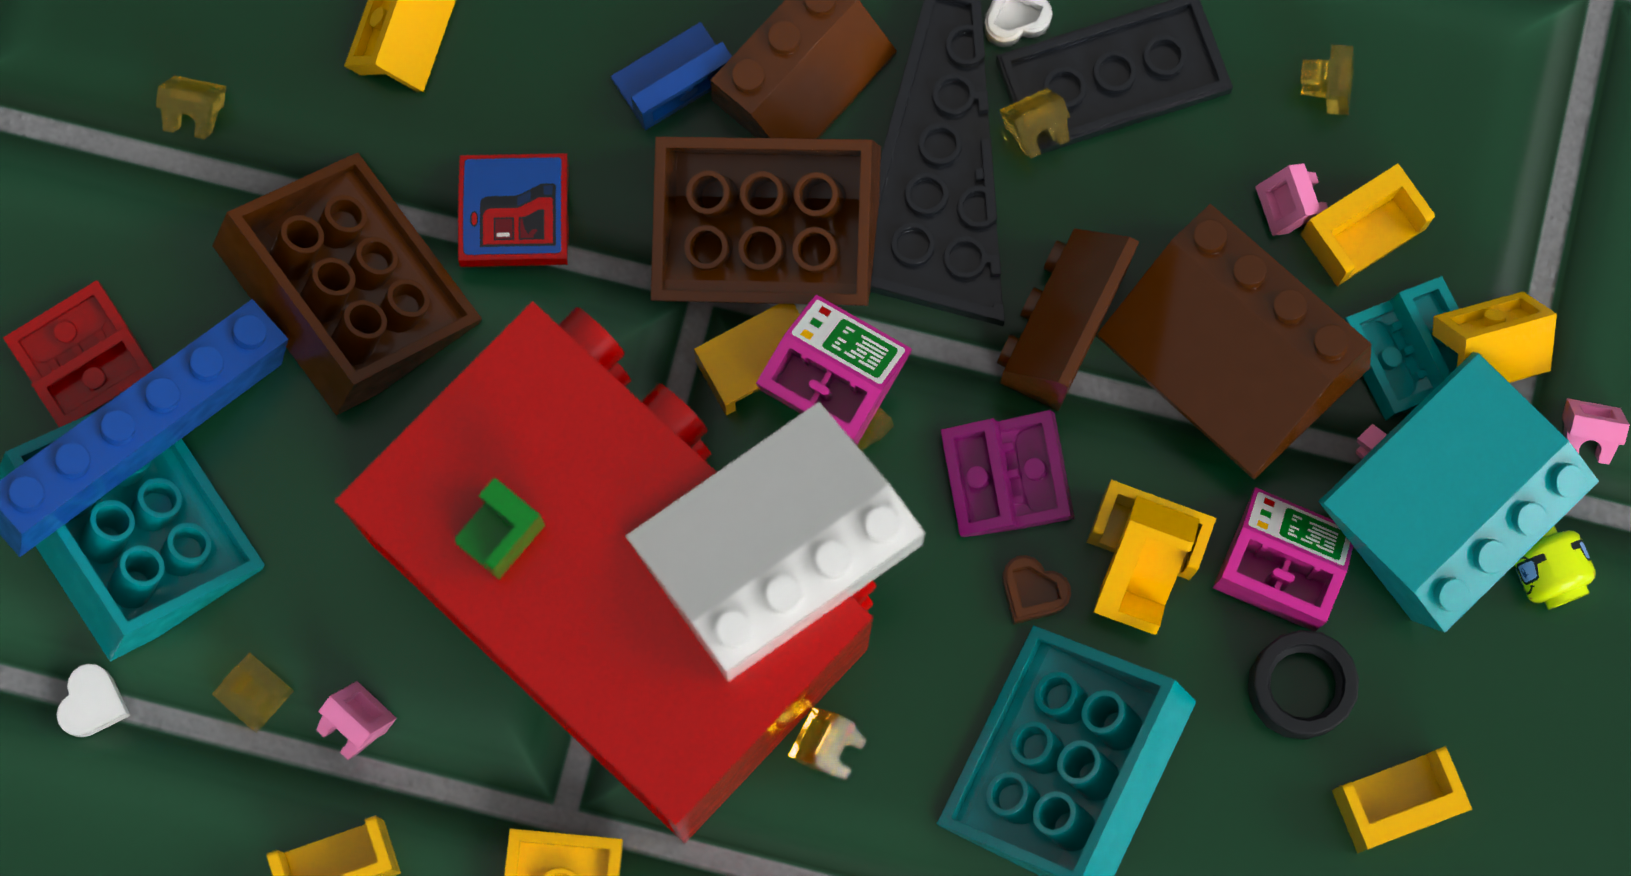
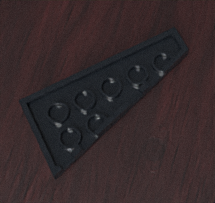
M924 0L881 154L880 197L870 292L1004 326L1005 318L1000 277L1001 264L998 250L997 210L992 144L989 130L988 91L986 89L981 0Z

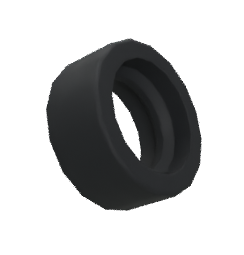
M1298 630L1279 636L1258 654L1249 671L1248 694L1253 711L1267 728L1287 738L1306 740L1328 733L1348 718L1358 698L1359 677L1353 658L1338 641L1321 632ZM1298 652L1313 654L1324 660L1332 670L1336 682L1335 696L1329 707L1321 714L1308 718L1296 717L1282 710L1274 700L1270 688L1271 674L1277 663L1287 655Z

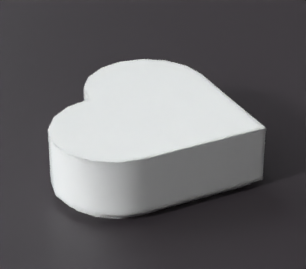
M993 0L986 14L983 27L984 34L989 42L1002 48L1013 46L1022 37L1037 38L1045 34L1050 26L1052 18L1051 5L1047 0Z
M94 664L79 666L72 672L67 685L69 695L61 701L57 710L58 724L63 731L75 737L83 738L91 736L131 716L113 677L108 671Z

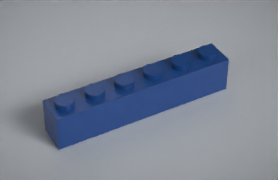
M251 299L0 480V536L19 557L24 555L281 366L288 343L286 335L257 303Z

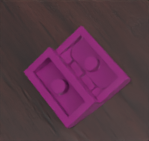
M1052 410L1002 421L991 418L941 430L961 537L1012 531L1075 519L1056 417Z

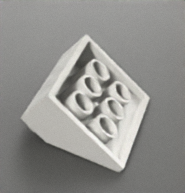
M818 402L626 535V538L729 682L921 547L925 532L890 484L822 404Z

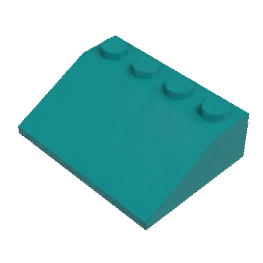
M1472 352L1318 502L1411 621L1445 633L1568 513L1599 480L1570 441L1479 353Z
M91 414L6 451L0 463V480ZM182 438L36 545L37 550L109 661L158 638L261 571L265 566Z
M1033 625L937 825L1039 876H1115L1197 701L1175 679Z

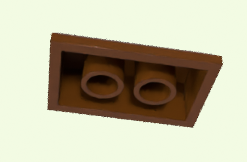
M785 0L710 80L712 101L755 138L819 139L894 58L897 50L859 0Z
M1076 228L1073 229L1067 244L1059 240L1056 241L1043 268L1052 274L1043 291L1033 287L1020 314L1021 317L1028 320L1020 338L1010 334L997 360V364L1005 367L1000 384L1059 411L1123 281L1140 241L1128 236Z

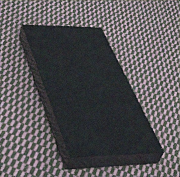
M1169 0L997 55L996 64L1031 158L1230 94L1233 89L1200 0Z

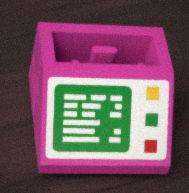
M816 294L784 334L756 384L762 392L800 414L820 402L857 446L909 357L912 348Z
M1255 487L1213 589L1316 632L1328 620L1347 573L1353 545L1333 520Z

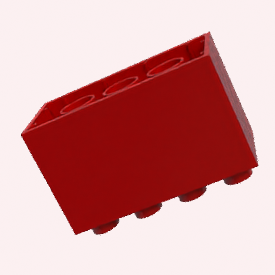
M532 301L368 466L335 502L370 545L685 844L868 650L873 616L867 611L874 605L868 595L877 586L872 580L728 682L626 538V535L717 473L706 462L711 452L701 440L708 432L707 427L677 395L660 383L642 401L634 396L626 388L631 382V378L618 363L625 356L623 349L585 311L576 307L558 325ZM494 477L540 514L545 524L544 528L499 580L455 542V537L484 505L479 495Z

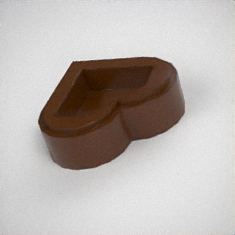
M1028 555L1017 556L1011 559L1005 566L1002 574V585L1013 625L1055 615L1061 612L1069 603L1071 586L1067 578L1055 571H1045L1037 559Z

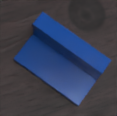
M699 22L613 74L611 80L644 130H647L710 92V80L729 61L732 55L723 42L716 45L703 24Z

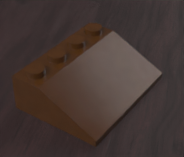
M655 137L651 301L808 305L817 294L834 305L869 306L880 197L881 146L873 140Z
M358 152L228 211L212 245L248 296L257 303L288 338L286 348L336 416L381 393L477 326L482 320Z
M1209 204L1170 241L1097 334L1099 340L1253 479L1262 473L1370 369L1371 343L1212 204Z

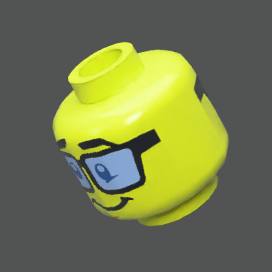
M1555 525L1514 565L1528 599L1534 603L1545 602L1548 610L1588 595L1587 585L1595 579L1596 575L1595 568L1581 536L1577 532L1570 530L1558 533Z

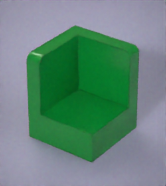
M494 477L479 495L484 505L455 537V542L499 580L544 528L545 524L540 514Z

